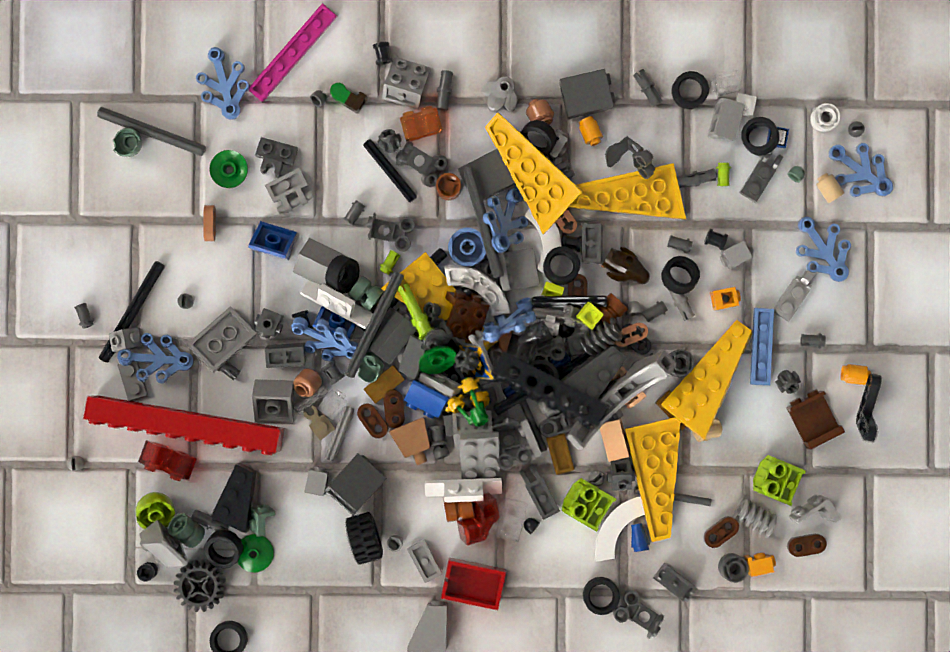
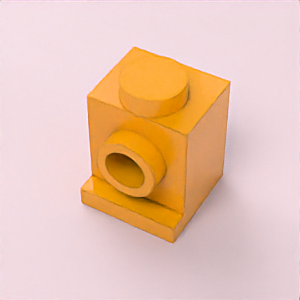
M735 287L710 292L713 311L739 306V301H741L740 292ZM723 295L728 296L727 302L722 300Z
M757 553L753 555V558L749 555H744L749 566L748 574L751 577L774 572V567L776 566L774 555L769 556L768 554L765 555V553Z

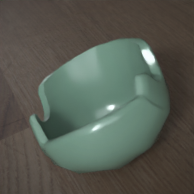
M132 128L121 129L112 140L115 147L113 151L122 157H132L138 154L142 147V138L139 132Z
M366 352L359 367L358 377L369 383L377 381L384 371L382 359L373 352Z

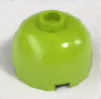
M148 493L137 503L135 510L136 520L143 529H146L156 520L160 521L165 527H168L170 521L174 518V504L163 493Z

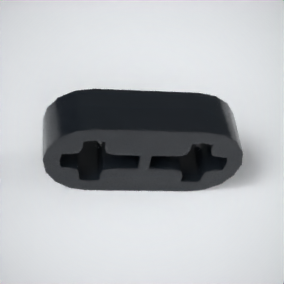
M629 323V324H625V325L622 326V328L627 327V326L632 325V324H630V323ZM638 328L636 331L632 332L633 335L638 334L639 336H642L641 331ZM622 335V338H623V339L629 337V336L626 337L625 335ZM647 337L640 340L641 343H647L645 351L643 349L638 350L639 344L637 342L629 345L636 353L641 355L647 354L651 350V342Z

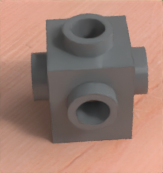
M263 308L261 315L258 314L255 319V330L260 331L258 335L264 338L276 337V334L279 335L282 331L283 324L281 322L284 316ZM270 321L271 325L268 328L267 323Z
M630 460L610 461L607 481L611 483L612 491L632 489V481H635V471L631 470Z

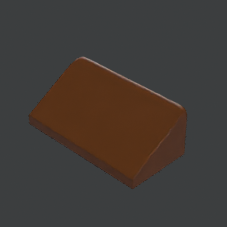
M512 331L502 334L500 339L497 340L501 353L503 351L507 352Z

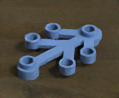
M213 47L208 52V58L214 63L219 83L210 79L203 72L196 75V81L223 94L224 101L214 97L210 91H204L201 94V99L206 103H212L221 108L223 116L233 120L240 115L241 108L239 103L245 92L249 90L250 84L246 80L238 81V90L232 99L230 92L239 75L244 72L245 66L239 61L232 64L233 71L227 80L222 64L225 54L220 48ZM214 52H218V56L216 58H213L212 56ZM240 64L241 69L236 71L235 67ZM204 75L205 80L200 82V77ZM242 83H246L245 89H241ZM206 94H210L209 100H205ZM232 106L233 112L228 113V108Z
M861 143L856 147V152L860 155L861 165L845 155V148L843 146L835 145L830 148V159L841 161L856 172L849 175H837L835 177L837 182L838 177L843 178V183H839L840 186L848 182L867 180L872 183V185L863 187L859 185L852 186L849 191L851 196L858 197L861 194L875 192L879 196H886L892 192L893 183L885 176L883 164L885 158L883 155L877 154L871 160L872 164L876 166V177L871 173L868 156L869 146L866 143ZM860 146L865 147L864 153L860 151ZM834 150H837L839 152L838 157H835L833 155ZM876 157H879L881 159L880 164L876 163ZM881 183L885 185V190L880 189ZM854 188H858V194H854Z
M517 187L510 189L506 194L508 203L504 214L500 205V199L497 196L487 200L488 206L494 209L500 224V231L493 212L485 213L483 221L490 225L493 233L492 245L499 253L507 251L510 244H519L524 240L523 234L519 231L509 237L507 236L508 230L514 228L522 229L528 225V220L525 216L511 221L515 204L523 200Z
M810 217L800 219L798 222L799 230L808 233L819 250L800 245L796 248V254L800 257L809 256L824 259L829 264V266L819 265L816 261H810L806 265L807 270L812 273L821 272L829 274L831 279L836 282L844 281L849 274L845 260L847 251L851 248V243L848 240H841L838 243L839 254L836 261L833 257L836 235L840 232V226L838 224L828 226V238L825 245L814 229V220ZM805 221L810 222L809 228L804 226ZM832 226L836 227V233L831 232ZM843 242L847 243L846 249H843L841 246ZM801 247L805 249L804 254H800L799 249ZM811 263L816 265L815 270L810 269ZM838 268L842 270V275L840 276L836 273Z
M527 297L516 302L518 309L508 318L505 314L494 316L499 326H496L493 321L485 323L483 325L484 340L495 342L500 339L502 334L514 330L516 333L524 331L526 329L524 320L526 323H531L537 319L535 312L532 311L531 299Z
M301 317L295 318L291 325L293 333L297 335L305 333L320 340L315 342L307 341L304 346L307 353H314L319 348H338L335 350L324 349L321 357L325 361H331L336 356H346L352 359L358 346L357 342L350 341L346 330L343 328H336L333 334L329 328V323L323 319L318 320L316 329L319 332L309 328L307 320Z
M149 333L141 336V342L154 355L132 353L129 349L120 350L117 354L118 362L123 366H128L133 361L152 363L147 368L139 369L136 372L137 380L140 382L146 381L148 376L163 365L172 364L167 370H160L156 373L158 383H165L178 370H189L193 366V357L187 352H180L172 343L171 336L163 335L160 339L161 345L164 348H168L173 355L166 356L154 343L153 337ZM146 337H148V338L151 339V340L148 341V342H145V341H144V339H145ZM165 339L170 340L167 344L163 343ZM127 353L129 356L127 358H123L122 355ZM185 358L187 362L181 363L180 360ZM145 373L146 376L141 378L139 377V374ZM159 375H165L164 379H159L158 377Z

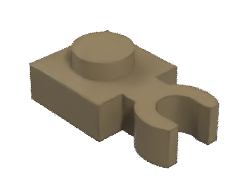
M312 405L314 414L310 416L306 411L303 414L305 418L313 421L309 427L321 441L336 428L325 414L319 416L318 408Z

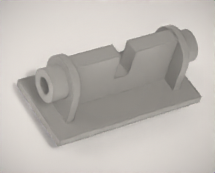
M572 305L565 306L563 309L564 317H558V319L565 321L564 324L567 326H576L580 328L579 331L590 334L591 329L576 317L580 309Z

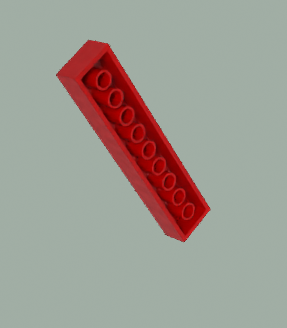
M99 395L87 396L83 419L89 420V424L93 425L108 423L110 428L119 429L125 426L128 431L139 432L146 430V434L150 435L165 433V437L174 439L183 436L185 441L196 442L204 440V444L207 445L223 443L225 448L234 449V447L240 446L243 451L254 452L257 449L261 450V454L273 455L281 451L285 429L277 426Z

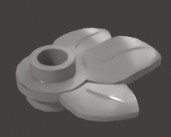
M501 77L497 81H489L483 86L481 93L489 96L487 105L490 112L497 111L503 106L512 112L516 107L517 95L513 91L514 82L511 78ZM502 83H506L508 85L507 90H503L501 88Z

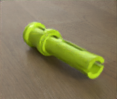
M403 284L406 292H404L402 286L398 288V292L413 318L412 325L417 328L419 339L424 340L434 328H431L428 316L422 313L409 284Z

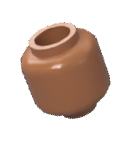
M534 99L528 104L529 107L526 109V115L530 121L540 120L549 125L553 122L554 112L546 100Z
M312 369L302 370L293 381L294 390L302 397L313 396L322 385L319 373Z

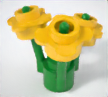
M466 377L465 380L461 381L463 385L458 386V389L462 388L464 393L470 392L471 405L475 408L470 411L471 415L469 416L463 409L465 402L462 400L464 396L461 394L458 397L453 396L448 400L446 412L452 411L454 414L460 412L467 419L469 425L474 424L475 427H480L489 421V416L485 410L490 401V398L487 397L489 394L487 391L475 393L474 390L478 388L477 382L480 380Z

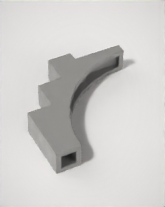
M665 350L634 362L626 375L611 381L597 399L608 405L599 426L596 429L592 428L590 430L581 425L582 422L577 420L566 437L578 450L584 449L599 428L615 412L649 386L668 377L676 366V362ZM583 406L579 412L587 415L588 409Z

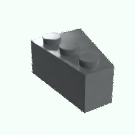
M609 346L606 349L603 348L601 352H597L595 356L589 357L585 362L575 367L570 373L559 380L598 399L628 357L615 347Z

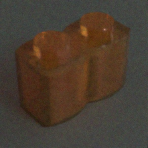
M432 106L424 107L418 113H414V111L405 112L402 114L403 117H400L406 142L443 132L437 108H432Z

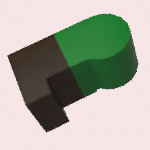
M340 82L334 83L330 88L332 98L356 114H359L368 99L367 95L359 92L358 96L350 92Z

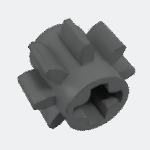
M392 129L384 130L378 136L379 140L377 143L379 149H384L386 153H394L401 147L400 133L396 134Z
M466 348L465 352L459 350L455 357L457 364L455 367L465 373H468L469 370L475 371L479 363L478 353L473 352L469 348Z
M789 370L780 372L777 377L778 380L775 381L781 393L786 391L788 394L796 392L799 388V383H801L795 371L791 373Z

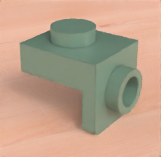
M265 504L251 508V519L248 522L250 530L258 537L265 536V517L275 516V510Z

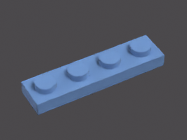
M754 308L751 385L770 386L774 309Z

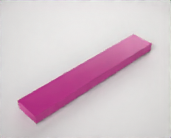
M322 3L250 85L249 91L263 103L334 22L337 15Z

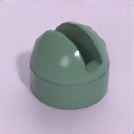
M794 166L788 172L789 178L797 183H800L805 175V171L801 166Z

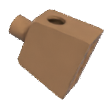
M424 417L389 431L405 458L413 455L416 465L427 462L424 450L429 449L431 446Z

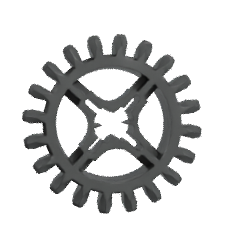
M204 559L201 560L200 565L197 560H194L193 566L188 562L186 568L181 567V573H177L175 576L179 580L173 583L179 586L174 589V593L180 592L176 599L182 598L184 600L181 602L182 606L188 603V610L194 606L195 612L199 611L200 606L203 612L207 610V606L209 609H213L214 604L218 605L220 603L218 598L224 597V594L220 591L226 590V587L221 585L226 582V579L219 578L224 573L220 572L217 574L216 570L218 568L214 567L212 569L210 562L205 566ZM203 571L207 574L201 578L191 574V572ZM186 578L189 579L188 582L191 585V591L189 593L187 592L185 586ZM211 578L214 581V593L211 592L208 585ZM206 580L203 583L202 588L194 592L198 586V583ZM196 594H201L209 599L200 601L193 597Z

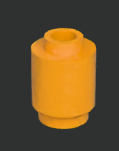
M589 116L579 121V129L585 143L591 146L599 144L603 134L597 120H594L593 116Z
M847 364V366H842L840 377L846 383L865 385L871 371L868 370L867 366Z

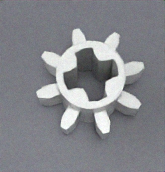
M546 315V319L541 318L540 321H544L551 334L557 336L560 322L555 321L556 316ZM543 330V331H542V333H543V334H542V335H543L542 337H545V336H546V333H545V331Z

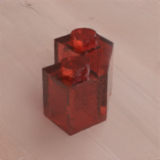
M145 441L138 460L139 463L144 465V469L155 472L156 469L164 471L170 475L169 478L176 481L190 479L197 458L185 452L168 448L169 446L160 443Z
M490 493L483 494V501H472L474 518L457 521L460 539L467 546L486 540L492 525L500 517L497 499Z

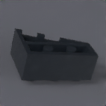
M241 463L235 465L212 512V518L243 533L249 531L248 522L252 508L256 470Z

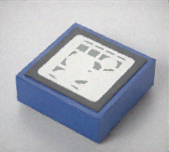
M777 127L779 131L777 147L785 149L789 129ZM770 129L768 130V136H767V142H766V144H767V143L770 141V139H771V131H770Z

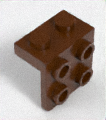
M455 290V292L447 291L445 299L453 305L447 321V327L453 333V337L469 339L470 335H475V338H477L475 332L482 331L490 305L482 299L481 295L475 293L466 295V293Z

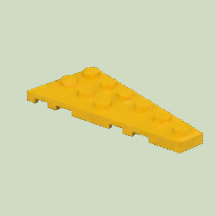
M497 113L485 128L501 154L502 160L507 165L523 199L528 204L542 234H545L583 191L500 113Z
M674 163L655 167L654 174L648 179L643 178L638 171L576 184L583 192L569 207L686 219Z
M424 252L400 272L404 277L399 287L402 286L404 292H406L403 284H409L422 313L426 303H437L441 308V314L438 317L446 321L449 318L453 305L445 299L447 291L455 292L456 289L454 286L447 285L445 275L428 254ZM386 283V284H385L383 287H381L380 289H382L383 291H385L386 288H387L388 283ZM397 290L394 297L405 304ZM465 339V343H471L469 339ZM484 340L483 345L486 351L498 341L489 342Z
M738 320L731 325L661 404L664 409L705 442L732 382L731 379L734 372L738 368L741 356L744 354L752 335V330Z
M675 417L625 429L651 542L671 538L681 423Z

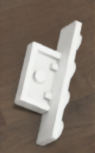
M309 280L301 290L300 294L364 329L367 328L373 316V313L355 304L356 301L324 284L319 285Z
M501 478L425 481V496H444V502L483 501V495L502 494Z

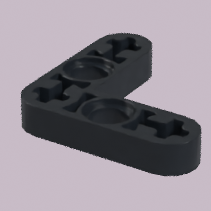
M871 373L857 412L856 425L863 441L873 443L877 437L878 427L872 412L880 390L882 377L881 375Z

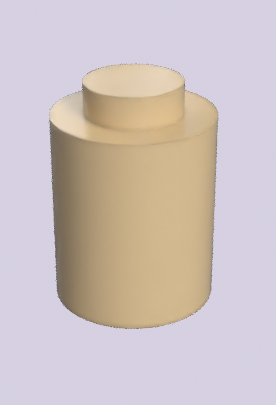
M825 173L817 179L819 182L816 185L828 203L845 193L833 174L828 175V173Z

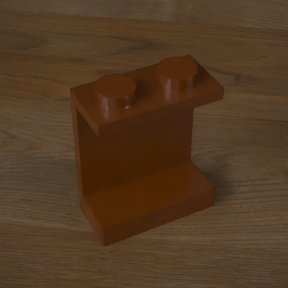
M817 389L807 393L808 397L802 400L800 398L794 399L789 402L790 406L786 407L806 449L811 450L845 433L842 425L837 424L824 398V395H826L825 391H818Z

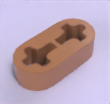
M204 205V241H215L216 239L215 205Z
M567 209L562 214L563 217H560L555 223L563 233L572 234L577 228V222ZM565 218L568 223H573L571 226L572 230L564 229L565 223L562 219Z
M634 323L622 328V334H628L629 337L623 340V344L621 341H616L615 345L624 347L646 338L648 335L647 326L643 323ZM637 326L639 328H643L644 330L643 332H641L642 336H639L638 334L632 336L631 332L636 331Z

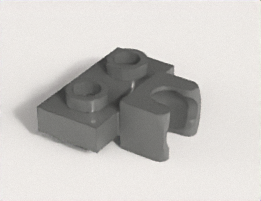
M261 137L255 154L256 157L263 159L260 167L261 173L266 174L267 170L273 167L275 168L276 178H279L283 165L293 167L298 147Z

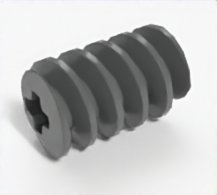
M613 317L610 318L611 324L607 321L603 322L605 328L597 325L598 332L593 328L591 330L592 335L585 332V339L579 337L586 353L595 356L603 348L606 349L609 345H614L616 341L622 339V329Z

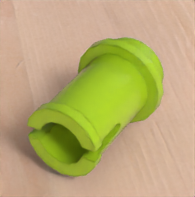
M718 163V167H716L718 169L717 186H730L729 169L731 167L729 163Z
M390 250L383 264H380L381 268L379 270L386 275L393 273V268L401 255Z

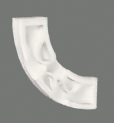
M529 208L525 217L535 226L542 242V256L537 270L544 274L543 262L546 255L553 248L561 247V238L556 223L545 234H542ZM561 255L555 256L551 261L550 267L554 274H556L559 267Z
M445 266L448 286H463L478 292L486 303L490 305L489 309L492 316L511 313L504 292L488 275L467 266Z
M640 496L624 501L605 518L596 538V562L615 559V544L622 529L633 519L645 515Z

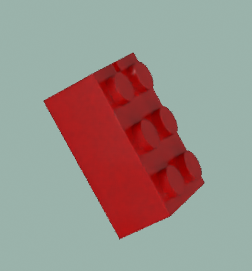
M449 557L441 599L498 610L506 569Z

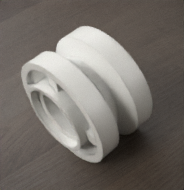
M830 103L819 105L810 116L812 127L819 132L832 130L840 121L838 108ZM823 113L828 115L829 122L822 120L821 115Z

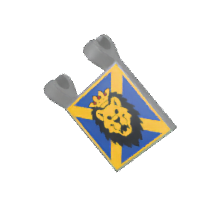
M476 331L477 338H475V335H470L469 340L471 343H465L464 338L452 337L451 339L458 344L460 350L465 352V349L469 348L473 352L478 353L479 363L475 371H472L476 379L494 380V376L491 375L493 366L483 345V333Z

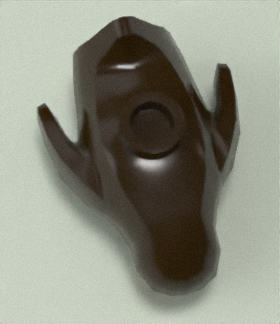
M620 247L621 251L611 248L601 267L610 271L606 273L608 277L619 282L634 281L638 284L648 283L650 273L632 251L625 247Z

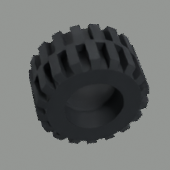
M365 512L346 518L347 537L355 561L361 565L382 559V544L373 515L370 512Z

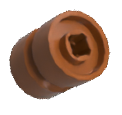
M453 173L442 174L436 182L438 195L448 201L456 199L461 192V182L458 176Z
M609 293L607 296L608 304L606 307H596L604 314L599 320L602 324L604 321L611 324V317L616 320V317H622L628 310L612 293Z
M472 501L444 502L447 522L458 521L459 517H462L463 520L474 518Z

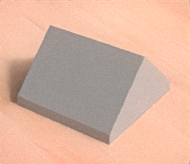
M309 238L298 254L293 272L319 285H326L325 275L328 265L336 256L344 254Z

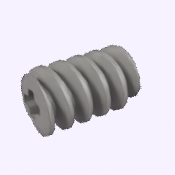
M747 498L738 505L733 515V519L739 515L740 523L746 519V526L753 523L752 530L760 527L759 534L766 531V538L773 532L777 519L776 515H770L768 510L763 512L761 506L756 508L754 502L750 504V500Z

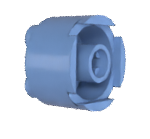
M462 228L456 231L449 240V254L457 265L474 267L485 258L486 251L481 233L476 229ZM466 243H470V246L473 247L469 253L462 249V247L466 246Z

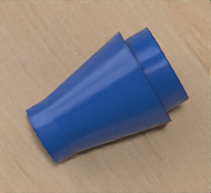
M643 524L631 525V548L634 549V552L649 550L648 545L650 543Z

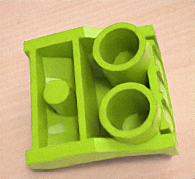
M767 455L760 462L755 473L753 490L792 506V499L801 477L806 471Z
M580 478L572 485L564 498L562 511L597 532L599 524L611 504L616 501V498Z

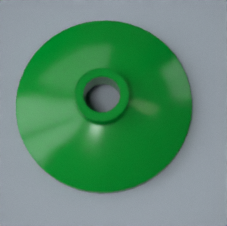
M224 150L213 157L209 171L212 180L217 185L223 188H234L242 184L246 179L248 165L240 153L233 150ZM228 167L233 168L232 173H227Z
M450 347L432 348L420 357L418 362L419 368L426 374L444 372L455 363L456 353Z
M256 534L247 535L241 539L243 552L237 561L240 567L252 573L265 570L271 564L274 557V549L271 542L266 537H258ZM251 551H255L257 553V556L255 558L251 557Z

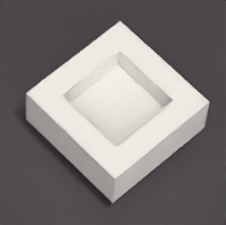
M737 93L735 101L745 105L742 115L753 116L757 97Z

